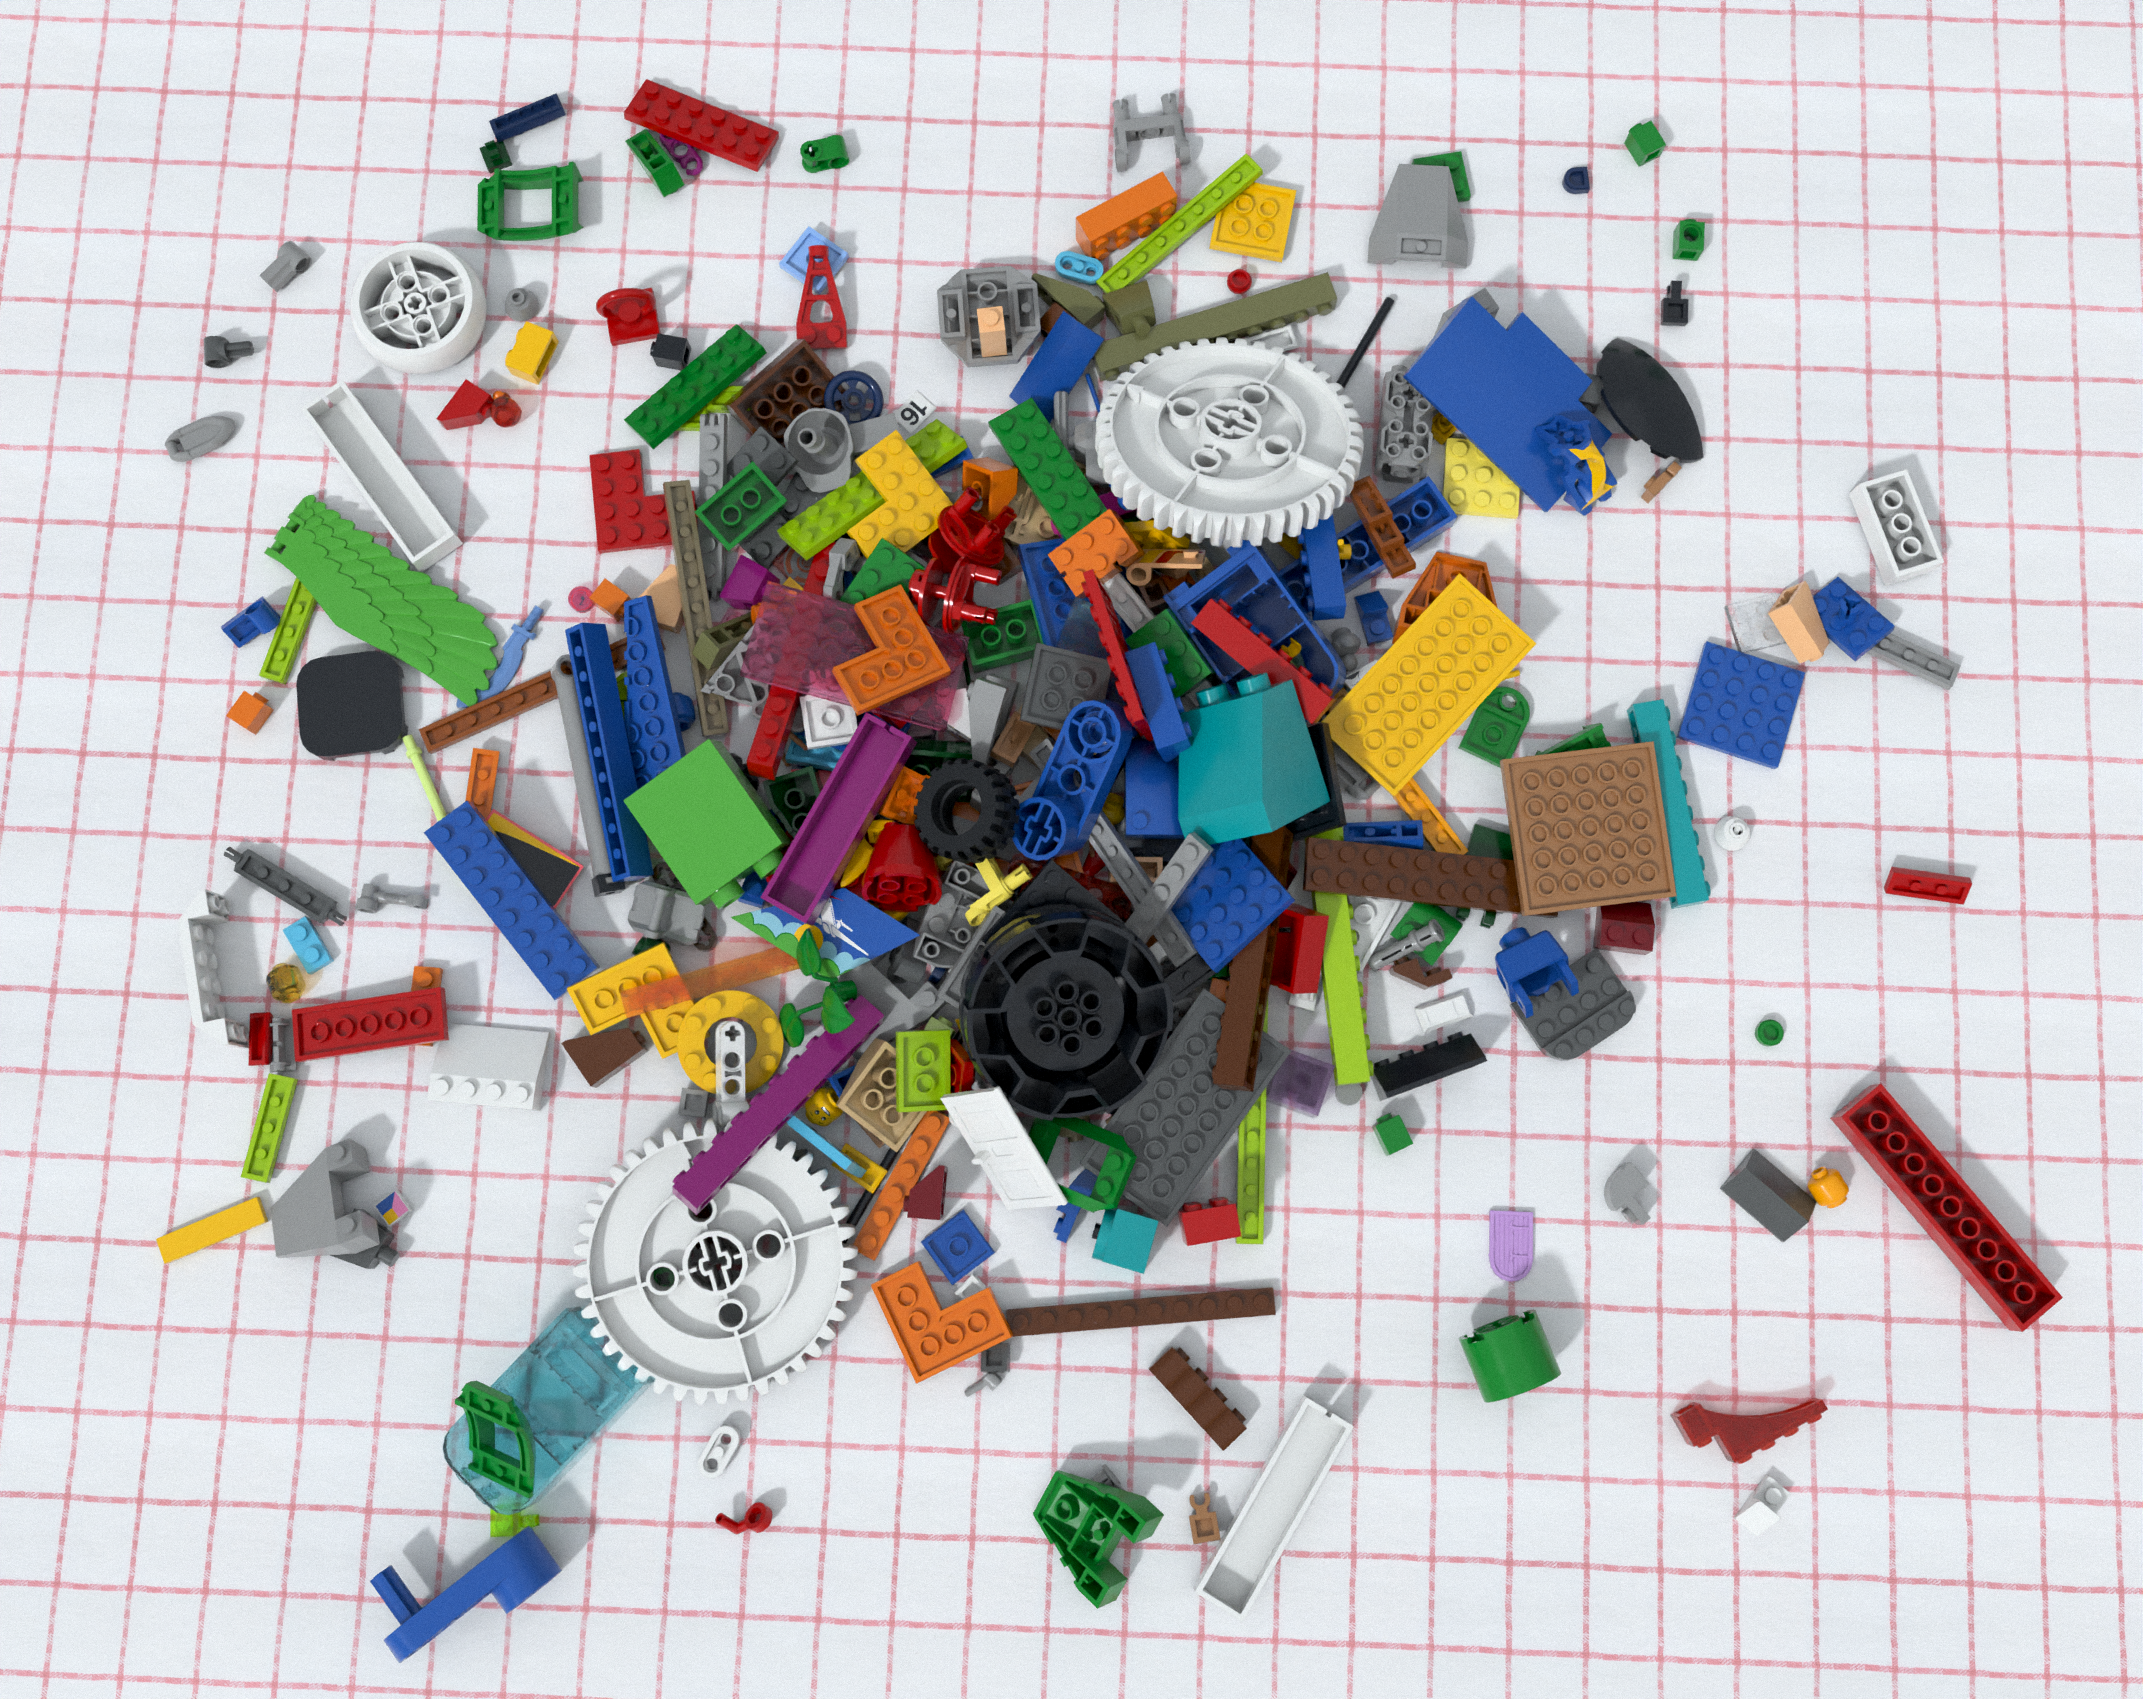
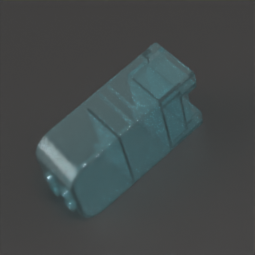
M580 1306L566 1308L490 1386L513 1397L515 1404L521 1409L531 1426L536 1448L533 1497L526 1498L468 1469V1464L472 1462L473 1451L469 1450V1428L465 1413L450 1428L444 1438V1459L449 1467L456 1473L457 1478L462 1483L471 1488L483 1504L499 1514L511 1515L519 1513L541 1501L654 1383L650 1376L643 1383L638 1378H635L638 1367L634 1364L627 1370L620 1371L617 1368L618 1363L610 1355H604L602 1352L603 1348L589 1335L597 1323L592 1318H583L581 1315L583 1309ZM494 1423L495 1449L520 1460L518 1442L514 1432Z

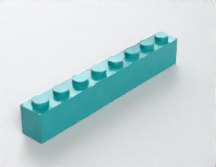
M1663 699L1633 704L1627 710L1634 744L1654 741L1677 895L1669 897L1671 909L1703 904L1709 900L1708 896H1710L1711 890L1708 881H1705L1703 875L1705 869L1704 859L1701 855L1699 856L1697 849L1699 837L1696 830H1693L1692 827L1693 811L1691 806L1687 805V785L1681 779L1682 763L1680 757L1676 756L1674 748L1676 736L1674 731L1670 730L1668 722L1670 721V710L1668 706H1665Z

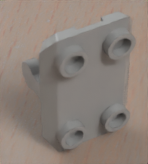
M647 880L635 887L634 900L628 915V922L634 931L643 933L648 938L663 939L682 946L698 942L707 904L695 905L687 892Z

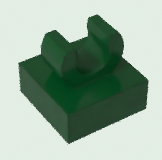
M492 140L484 143L485 146L479 148L489 173H493L496 168L504 169L513 165L503 141L498 143V141Z

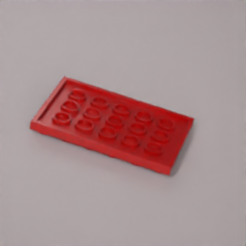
M1093 569L1083 572L1085 581L1081 584L1086 597L1093 604L1090 607L1092 617L1102 630L1098 632L1101 643L1106 648L1107 653H1110L1107 656V661L1111 671L1118 677V680L1115 681L1120 697L1122 696L1124 702L1127 703L1126 706H1123L1126 717L1132 726L1135 727L1136 731L1139 732L1140 736L1144 735L1148 741H1152L1154 739L1125 652L1129 650L1110 595Z

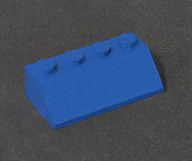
M1153 642L1125 652L1156 748L1164 762L1167 763L1191 746L1189 737H1192L1193 733L1189 722H1183L1181 713L1185 712L1180 696L1177 698L1174 696L1172 689L1177 688L1172 672L1168 674L1164 665L1169 663L1164 649L1159 650L1156 643Z

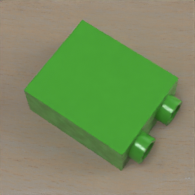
M706 740L623 800L695 905L710 904L713 901L718 910L729 906L745 893L739 882L754 871H756L761 880L774 874L784 857L781 852L792 843L721 741Z

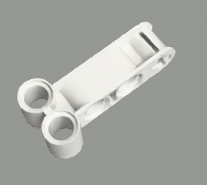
M734 1021L720 1023L715 1032L716 1101L713 1102L712 1117L720 1127H725L740 1111L745 1113L749 1109L748 1102L745 1101V1032L743 1026ZM735 1030V1035L725 1036V1031ZM732 1052L735 1055L736 1061L733 1066L728 1067L725 1064V1057L728 1053ZM730 1079H733L736 1083V1089L728 1094L725 1090V1084Z

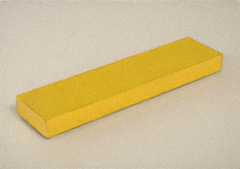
M255 1197L159 1237L156 1241L164 1264H169L267 1223L268 1219L260 1197Z

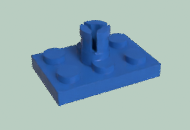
M1839 577L1835 578L1813 596L1827 637L1855 662L1888 636L1895 628V625Z

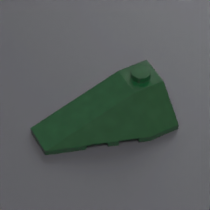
M813 766L775 778V781L770 779L763 781L771 809L781 820L793 839L823 789L818 769Z

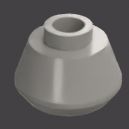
M515 288L507 294L505 311L513 320L527 321L538 311L539 302L533 292L527 289Z

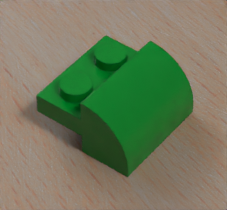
M1413 903L1390 935L1400 941L1408 937V933L1411 930H1419L1428 925L1430 920L1435 919L1443 929L1445 940L1441 942L1436 941L1426 946V950L1422 952L1413 951L1433 966L1458 934L1463 924L1438 905Z

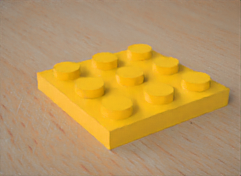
M1253 182L1216 214L1209 249L1282 263L1296 190Z

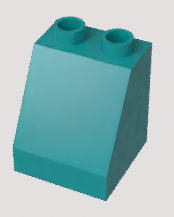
M1260 673L1237 681L1240 693L1229 696L1225 683L1196 692L1199 706L1181 713L1183 722H1189L1193 736L1189 737L1191 746L1179 753L1178 820L1185 839L1189 833L1195 832L1208 845L1273 832L1330 802L1292 679L1271 685L1268 673Z

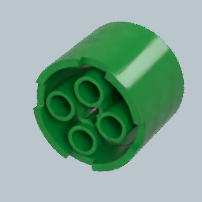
M1536 1310L1523 1312L1525 1317L1510 1315L1474 1329V1336L1467 1337L1466 1334L1459 1338L1484 1402H1495L1525 1393L1561 1375L1560 1368Z

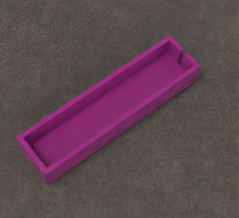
M865 713L760 898L808 925L813 926L916 746L917 742L911 736L893 726L890 727L887 723L873 715Z

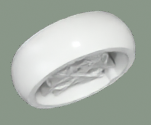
M407 242L385 249L364 266L353 285L350 299V315L354 331L360 343L376 360L400 372L430 374L452 367L472 351L484 329L487 303L478 275L462 257L445 247L433 243ZM431 268L443 270L456 277L443 281L431 273L418 271V269ZM414 284L412 288L407 289L409 285ZM383 292L381 305L376 306L378 298ZM446 297L444 301L438 302L440 298ZM463 309L459 321L457 322L455 327L450 331L455 322L457 311ZM399 314L396 319L391 320L394 315ZM431 327L428 332L423 333L425 328ZM394 335L406 343L419 345V348H397L381 340Z

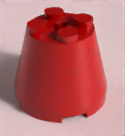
M887 822L884 824V829L878 833L863 876L862 896L865 900L870 899L878 903L879 909L892 912L918 911V906L928 903L935 905L941 899L942 881L934 852L927 847V843L922 842L919 837V833L922 831L917 830L915 824L899 825L896 822Z

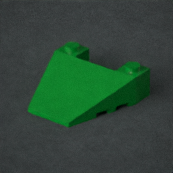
M1060 1470L1054 1473L1033 1512V1516L1050 1544L1054 1543L1062 1556L1060 1561L1063 1566H1068L1075 1577V1586L1097 1609L1116 1601L1128 1580L1109 1562L1123 1534L1133 1544L1147 1539L1154 1534L1164 1516L1144 1496Z

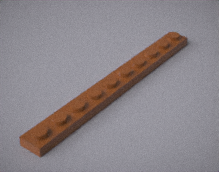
M627 637L610 644L615 672L627 667V660H624V651L627 650ZM661 638V642H662V646H663V651H664V650H666V647H665V645H664V643H663V641H662V638ZM560 666L564 674H572L568 666ZM551 671L419 729L430 754L438 752L557 699L556 684L551 677Z

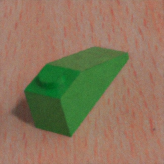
M647 129L625 141L663 197L675 193L685 185L673 161Z

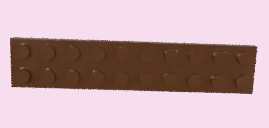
M1313 837L1306 839L1303 891L1522 915L1514 860ZM1558 912L1529 916L1556 918L1558 917Z

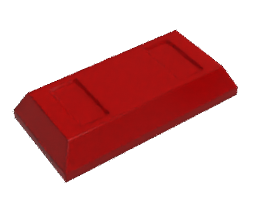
M271 1012L250 1013L249 1066L269 1065L272 1062L273 1027H270V1023H272L273 1015Z

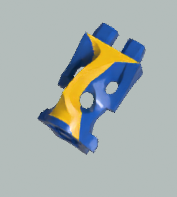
M1559 414L1554 417L1550 424L1535 428L1538 436L1550 444L1548 451L1554 456L1561 455L1565 461L1564 471L1560 474L1566 490V495L1563 498L1565 502L1574 507L1577 512L1586 516L1592 511V502L1596 499L1602 502L1612 497L1611 488L1617 485V481L1605 461V453L1600 446H1595L1590 433L1591 423L1589 420L1577 422ZM1585 459V462H1584L1583 465L1577 466V463H1578L1579 461Z

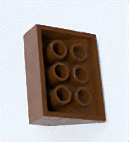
M797 339L723 405L751 436L762 426L785 447L784 433L797 416L808 409L825 408V389L834 375L805 339ZM842 385L837 388L841 394L846 391ZM841 400L834 402L837 412L842 408Z

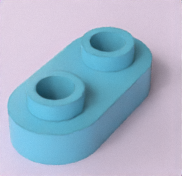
M1071 251L1061 252L1055 259V270L1063 278L1087 285L1097 284L1096 281L1103 275V265L1098 259ZM1066 264L1072 266L1070 269L1063 268ZM1093 271L1095 275L1088 276L1087 272Z

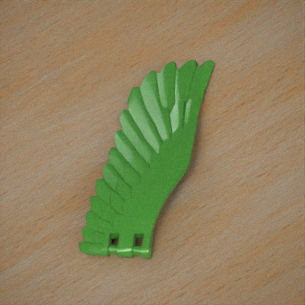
M314 495L304 497L287 517L290 519L285 527L282 526L274 537L276 541L271 548L267 547L264 553L283 564L300 580L336 626L416 668L470 707L477 704L478 696L476 689L486 691L490 688V682L485 674V670H496L498 668V660L491 648L496 647L499 643L495 634L483 624L486 616L473 606L458 602L459 595L450 588L432 585V579L429 575L409 570L411 566L405 560L393 557L392 552L387 547L373 543L374 536L368 532L354 530L356 524L353 521L340 519V513L326 509V504L316 502L317 499Z

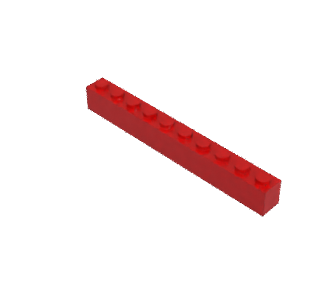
M837 541L832 542L814 555L747 758L749 775L775 781L799 707L800 697H802L825 626L824 622L831 608L830 605L825 603L823 586L829 569V551Z

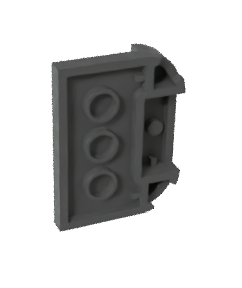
M1598 948L1569 966L1578 980V994L1571 996L1562 980H1559L1549 988L1548 992L1539 996H1528L1532 1002L1533 1016L1526 1018L1517 1002L1509 1005L1545 1056L1560 1061L1574 1059L1624 1027L1636 1011L1631 991L1625 989Z

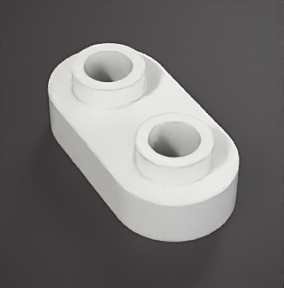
M723 1425L714 1431L698 1460V1470L704 1477L716 1478L726 1469L740 1443V1434L735 1427ZM724 1434L731 1436L729 1444L723 1442L722 1437ZM711 1458L717 1460L718 1464L716 1468H711L709 1466V1460Z

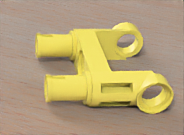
M938 855L936 862L939 869L945 871L952 862V859ZM994 857L991 859L985 858L981 863H975L990 892L969 906L970 909L965 913V917L971 926L980 925L987 913L995 905L999 906L1011 898L1016 888L1032 879L1030 871L1024 864H1021L1020 867L1004 877Z

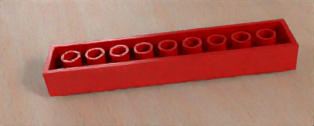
M1881 1083L1868 1086L1830 1118L2008 1330L2023 1332L2063 1298Z

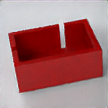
M1292 903L1281 913L1279 928H1291V931H1278L1270 985L1278 986V988L1292 994L1317 993L1329 915L1296 903Z
M1224 1196L1208 1199L1209 1204L1201 1205L1198 1201L1184 1203L1182 1205L1183 1209L1178 1211L1183 1242L1187 1246L1241 1237L1236 1203L1228 1200V1198L1226 1199V1197L1224 1198Z

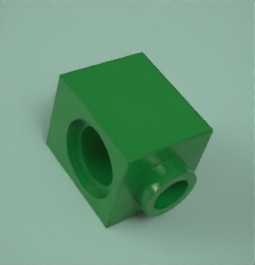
M1694 219L1679 221L1673 231L1672 259L1698 260L1704 251L1705 222H1697ZM1684 236H1689L1693 241L1687 240Z

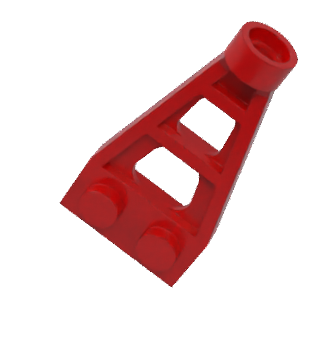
M809 246V263L796 322L797 339H805L812 349H848L847 322L828 259V246ZM815 259H823V261L816 262ZM814 277H826L829 290L827 295H813ZM826 301L830 305L833 315L830 322L813 323L810 320L812 305L815 302Z

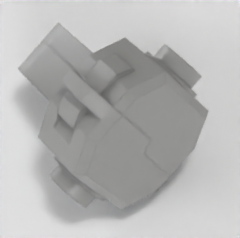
M1096 421L1084 422L1075 426L1073 435H1068L1069 450H1074L1075 461L1086 465V479L1090 485L1107 484L1102 475L1103 469L1099 467L1097 462V452L1095 449Z

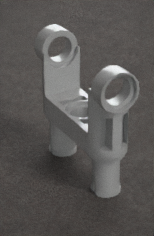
M1168 93L1161 96L1164 115L1130 119L1128 100L1122 99L1121 108L1119 99L1113 102L1115 114L1113 133L1116 147L1115 161L1117 172L1127 171L1128 141L1173 136L1176 158H1179L1180 164L1190 163L1189 141L1185 137L1183 117L1178 113L1176 94L1170 93V100H1168Z

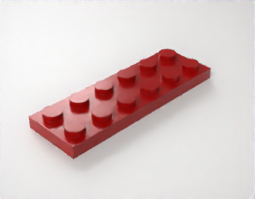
M648 79L644 81L624 111L625 120L756 172L759 171L779 139V132Z
M443 987L292 1010L295 1062H307L449 1040L445 988Z

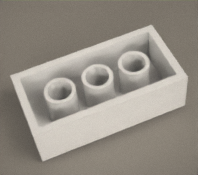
M1907 469L1860 483L1849 493L1885 586L1932 572L1944 563Z

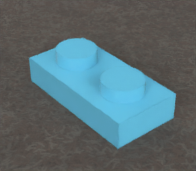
M305 916L283 929L284 934L308 974L312 975L334 961L308 917Z

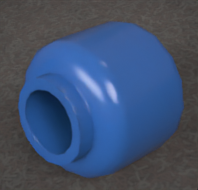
M674 692L673 697L680 729L683 732L688 730L696 720L694 704L689 696Z

